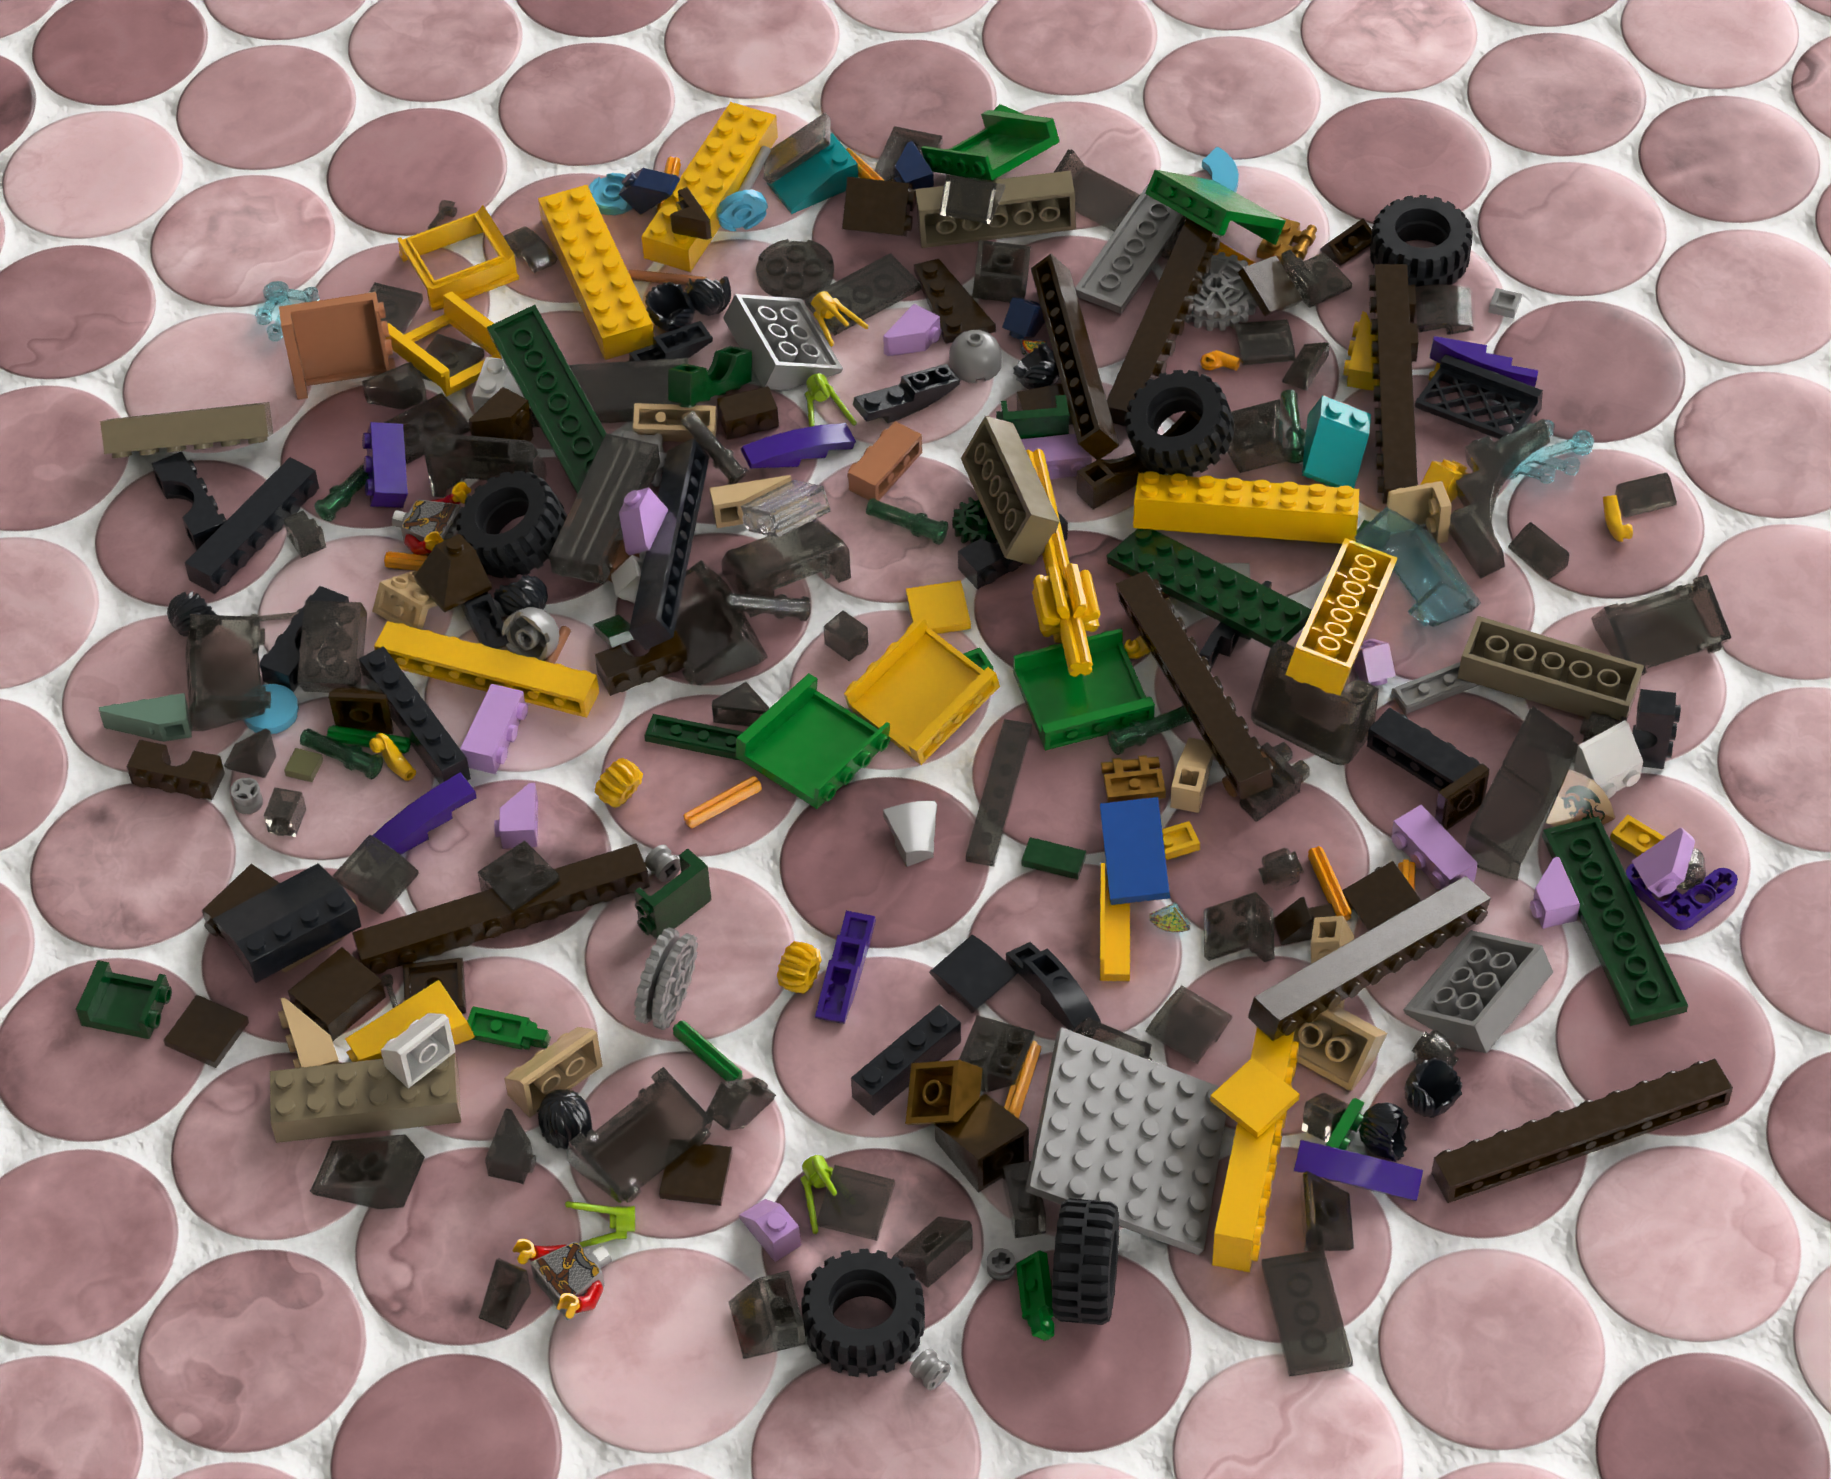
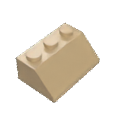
M1338 1006L1333 1010L1327 1009L1320 1013L1312 1022H1305L1295 1029L1294 1041L1299 1042L1297 1062L1343 1088L1353 1091L1375 1061L1387 1033Z
M576 1027L569 1033L562 1034L555 1043L545 1050L538 1051L531 1060L521 1067L514 1068L504 1078L507 1095L531 1118L538 1113L537 1110L547 1094L560 1089L570 1090L602 1067L597 1032L590 1028Z

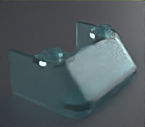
M1385 507L1354 537L1365 546L1398 558L1394 572L1416 601L1408 610V613L1415 617L1422 625L1435 627L1470 613L1481 604L1479 598L1434 537L1422 526L1392 509Z

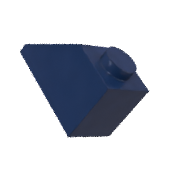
M913 141L908 142L895 165V178L892 181L910 183L913 185V190L934 187L933 171Z
M642 168L636 173L630 172L623 179L622 184L624 186L618 195L641 215L669 198L679 183L680 178L676 175Z
M1012 298L1002 328L1010 331L1009 336L1024 340L1025 337H1035L1045 323L1040 303L1029 299Z

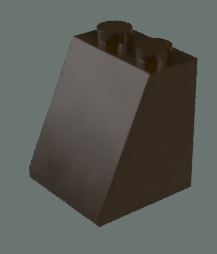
M986 1093L980 1096V1099L958 1122L934 1124L935 1141L978 1193L1029 1162V1128Z

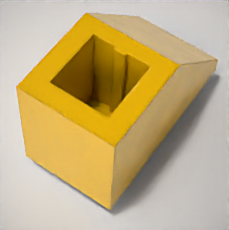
M1445 459L1442 462L1432 461L1420 485L1442 481L1449 500L1452 502L1470 483L1473 475L1466 472L1467 467L1454 460L1452 462Z

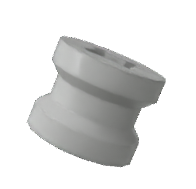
M241 778L231 786L230 792L233 803L239 813L252 814L257 812L263 805L260 787L255 779Z
M666 845L655 847L645 859L646 867L650 871H655L656 877L661 882L670 881L681 870L679 858L672 856L671 850Z
M929 1348L914 1360L910 1367V1373L916 1378H921L923 1385L928 1390H933L946 1379L951 1367L946 1361H940L937 1358V1353Z

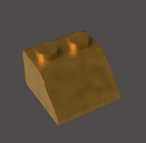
M962 1060L911 1063L905 1124L922 1125L958 1122L980 1099L983 1068Z

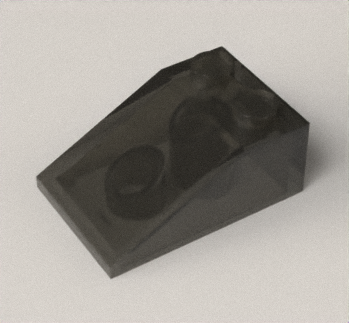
M406 1134L332 1141L310 1192L313 1195L375 1209L402 1208L405 1206L425 1156Z

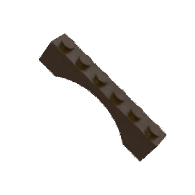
M1185 411L1163 436L1175 437L1191 431L1199 423L1202 414ZM1135 453L1118 459H1098L1077 471V494L1092 509H1095L1136 486L1138 473L1153 471V469L1148 470L1143 466Z

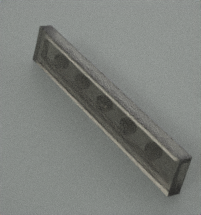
M1008 719L1003 721L966 852V862L995 867L1032 732L1031 723Z

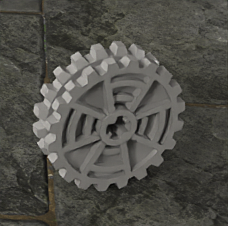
M1224 252L1212 255L1210 271L1208 274H1204L1201 291L1195 295L1192 312L1190 315H1186L1184 321L1186 323L1194 322V327L1196 328L1205 326L1207 331H1212L1214 328L1224 331L1227 326L1236 328L1238 327V322H1247L1248 315H1254L1255 306H1258L1238 274L1240 269L1248 266V262L1245 260L1238 261L1236 255L1227 257Z
M670 927L664 929L662 935L658 936L656 944L653 945L651 954L645 962V969L641 974V981L636 993L638 995L634 1004L636 1006L634 1011L636 1021L647 1024L653 1020L654 1027L665 1030V1028L670 1026L671 1021L675 1020L676 1013L680 1010L682 1001L687 995V988L691 983V976L695 969L694 963L698 953L696 952L698 947L697 937L686 933L680 938L679 932Z

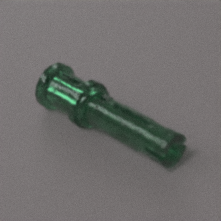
M1288 389L1280 395L1285 425L1282 441L1286 445L1284 451L1285 460L1296 464L1303 462L1306 432L1301 428L1298 393H1295V390Z
M364 463L342 484L331 487L329 494L323 500L319 499L315 502V511L322 519L330 522L334 520L336 513L342 507L346 508L350 505L351 497L366 484L369 474L364 472Z
M874 498L868 502L866 508L867 515H872L909 529L914 536L927 537L938 545L946 538L948 532L947 521L941 520L939 522L928 518L925 513L913 514Z
M1182 705L1144 722L1132 721L1129 723V726L1120 730H1109L1107 733L1108 742L1113 752L1119 755L1124 752V749L1134 745L1142 746L1148 738L1187 722H1192V719Z
M310 728L304 730L300 736L301 745L339 760L346 769L351 771L356 769L363 772L369 779L377 777L382 769L383 757L379 754L371 755L364 752L362 747L358 745L347 746Z

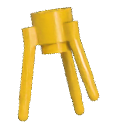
M827 291L818 293L812 299L811 305L816 310L813 316L819 322L829 346H834V342L824 318L830 319L835 316L845 327L849 326V323L838 312V309L864 329L869 328L868 324L843 306L837 298L833 299Z

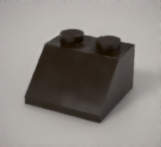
M502 387L468 420L474 456L477 458L515 454L528 445L534 437L528 400L505 387Z

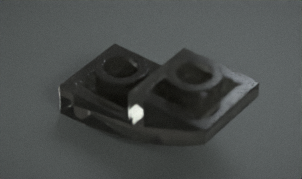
M526 226L504 235L505 240L516 257L523 256L534 273L554 265L558 259L549 246Z

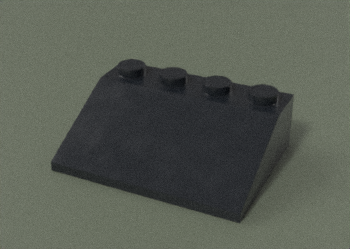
M319 863L213 918L215 925L255 983L362 927L354 901L344 887Z

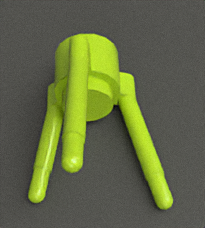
M814 374L807 379L806 386L808 391L804 395L807 400L809 427L815 426L813 400L822 402L827 400L829 396H831L853 426L857 424L852 414L835 393L833 386L829 385L825 375Z
M821 1155L811 1156L803 1162L802 1170L805 1175L800 1179L805 1189L813 1234L818 1233V1225L811 1189L812 1185L815 1188L826 1186L831 1195L836 1196L835 1185L852 1206L856 1205V1200Z
M565 1202V1206L568 1208L610 1214V1229H616V1232L581 1241L579 1244L582 1248L614 1239H627V1232H635V1206L611 1207L581 1202Z

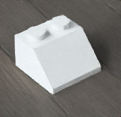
M485 358L472 394L475 413L502 387L523 397L503 359Z
M1624 720L1578 745L1574 771L1594 780L1604 790L1608 799L1620 789L1626 786H1633L1641 777L1643 759L1629 724Z
M428 1013L421 1019L415 1020L406 1031L398 1037L390 1039L384 1048L381 1049L384 1066L408 1089L456 1052L449 1018L445 1014Z

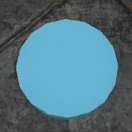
M620 173L606 174L607 177L602 179L598 177L589 185L591 194L601 214L619 215L633 209L618 195L624 186L622 181L627 175Z
M743 190L727 196L719 204L716 210L719 224L726 230L736 231L735 228L740 227L747 230L756 226L765 218L768 204L762 193L758 191Z
M278 684L262 685L253 689L245 696L241 704L243 721L255 733H280L288 729L298 717L299 704L295 694L287 687Z

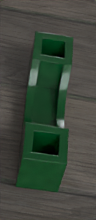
M729 346L715 351L708 371L707 368L685 363L668 369V401L679 403L680 407L691 408L698 402L710 401L713 396L725 395L726 391L740 389L741 385L752 382V350Z

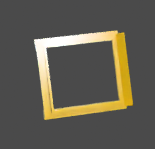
M484 205L476 213L403 240L401 237L397 238L400 250L399 256L403 262L410 261L427 290L429 306L433 312L444 308L443 295L451 291L462 300H466L519 280L514 252ZM480 233L485 234L498 255L496 258L434 280L420 257L423 254Z
M452 291L443 295V315L406 334L401 333L388 323L389 337H385V340H391L394 352L440 386L446 397L476 382L485 359L450 377V370L414 343L415 341L451 324L492 355L490 357L502 359L487 331V327L494 323Z

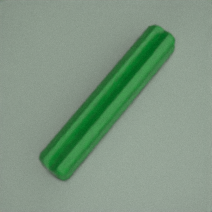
M332 725L328 728L327 740L370 748L369 742L371 739L376 738L378 732ZM385 734L394 742L401 753L405 754L410 751V738Z
M681 1020L674 1025L673 1035L725 1081L733 1086L741 1081L743 1078L742 1070L686 1021Z

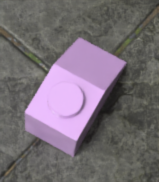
M913 304L884 334V354L894 356L926 351L941 336L940 316Z
M649 487L629 492L625 496L624 503L619 511L625 551L628 555L650 550L668 512V508Z
M1372 638L1364 640L1353 665L1359 679L1370 683L1371 686L1386 684L1388 682L1387 678L1396 676L1389 643Z
M535 783L526 785L500 807V819L494 821L495 837L501 838L502 849L538 847V796Z
M1680 827L1632 860L1646 887L1659 898L1672 893L1679 884L1684 882L1695 840Z
M1559 857L1552 859L1535 888L1533 901L1530 902L1532 915L1534 918L1539 919L1543 929L1577 921L1580 903Z
M764 1199L739 1215L740 1220L774 1262L801 1246L799 1226L781 1204Z

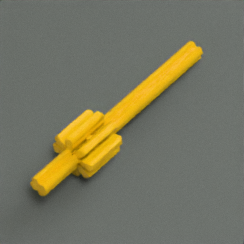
M1038 448L1033 452L1028 449L1026 451L1059 519L1044 452ZM1059 522L1057 531L1050 537L1042 554L1047 576L1039 574L1034 578L1032 595L1042 635L1044 637L1053 635L1055 643L1063 644L1067 667L1071 676L1076 677L1079 674L1087 676L1092 672L1093 662L1085 631L1095 632L1100 626L1098 621L1100 610L1090 572L1088 570L1079 572L1078 564L1069 563L1063 532Z

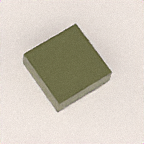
M295 748L284 769L285 775L313 782L323 762L322 754Z

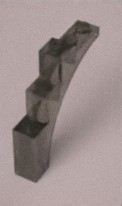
M1544 419L1530 423L1523 429L1510 435H1505L1496 442L1487 435L1465 446L1466 461L1473 473L1466 474L1456 481L1457 495L1464 508H1459L1452 512L1449 533L1480 579L1505 567L1503 550L1494 534L1492 526V515L1496 499L1504 482L1514 469L1532 453L1550 443L1549 426Z

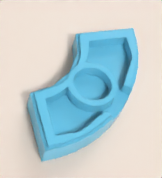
M1216 147L1202 160V168L1209 172L1212 180L1236 193L1239 177L1237 166L1224 150Z

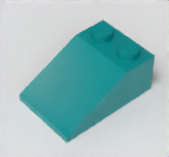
M831 133L808 143L767 179V184L789 212L793 214L845 192L847 177L858 178V163L835 135Z
M1322 395L1307 417L1302 476L1331 487L1350 486L1354 489L1370 434L1371 414Z

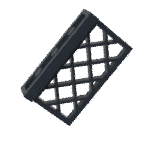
M1445 354L1440 361L1439 370L1415 401V408L1513 444L1532 416H1537L1541 411L1543 390ZM1444 381L1452 385L1440 388L1439 382ZM1468 390L1476 393V395L1465 397L1462 391ZM1457 392L1458 399L1446 401L1444 395ZM1439 396L1441 401L1435 404L1426 402L1428 398ZM1492 399L1501 404L1489 406L1487 400ZM1480 401L1483 404V408L1471 410L1468 405ZM1463 405L1465 412L1455 413L1450 408ZM1516 408L1525 413L1513 415L1511 409ZM1506 410L1508 417L1494 418L1493 413ZM1488 415L1490 421L1479 422L1474 417ZM1512 424L1514 428L1511 433L1500 430L1499 426Z

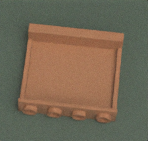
M376 292L279 306L281 328L297 400L308 398L307 386L387 374L389 386L393 385L391 374H396L394 358L388 357L393 355L390 339L385 340V337H389L387 321L381 320L386 318L383 302L378 303Z

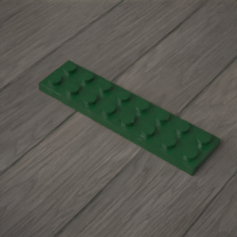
M536 305L488 326L487 331L523 397L528 400L531 412L582 505L631 482V476Z
M1136 529L1106 555L1109 565L1131 576L1147 570L1152 580H1158L1163 593L1275 651L1282 648L1305 627L1312 609L1156 530Z
M1599 816L1543 829L1542 838L1552 859L1559 857L1580 903L1578 916L1629 1026L1687 1012L1688 1003Z

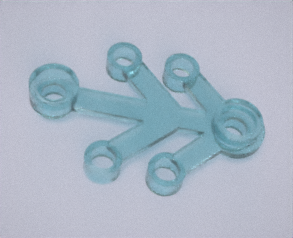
M274 281L267 284L263 290L266 302L262 308L255 312L257 323L260 325L271 323V314L276 305L286 306L294 304L289 299L305 302L318 301L320 299L318 289L315 287H308L303 291L289 289L288 285L282 281ZM280 313L275 323L269 325L266 329L268 338L271 341H279L283 338Z
M1544 419L1538 423V435L1530 453L1520 456L1523 446L1527 445L1530 439V431L1524 428L1512 444L1509 453L1497 458L1495 467L1498 474L1504 479H1514L1519 474L1549 484L1555 479V469L1571 476L1578 474L1580 469V461L1577 458L1568 457L1565 460L1554 458V456L1573 451L1578 455H1587L1593 449L1594 438L1590 432L1580 430L1573 435L1572 439L1544 448L1548 438L1553 435L1555 427L1551 420ZM1536 463L1543 466L1538 469L1529 465Z

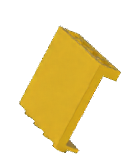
M922 616L916 623H912L907 628L905 634L897 642L891 643L886 652L877 661L872 662L857 681L849 684L844 697L848 707L874 727L879 729L886 722L890 723V741L922 765L1000 685L996 672L989 667L985 670L980 668L928 627L926 618Z

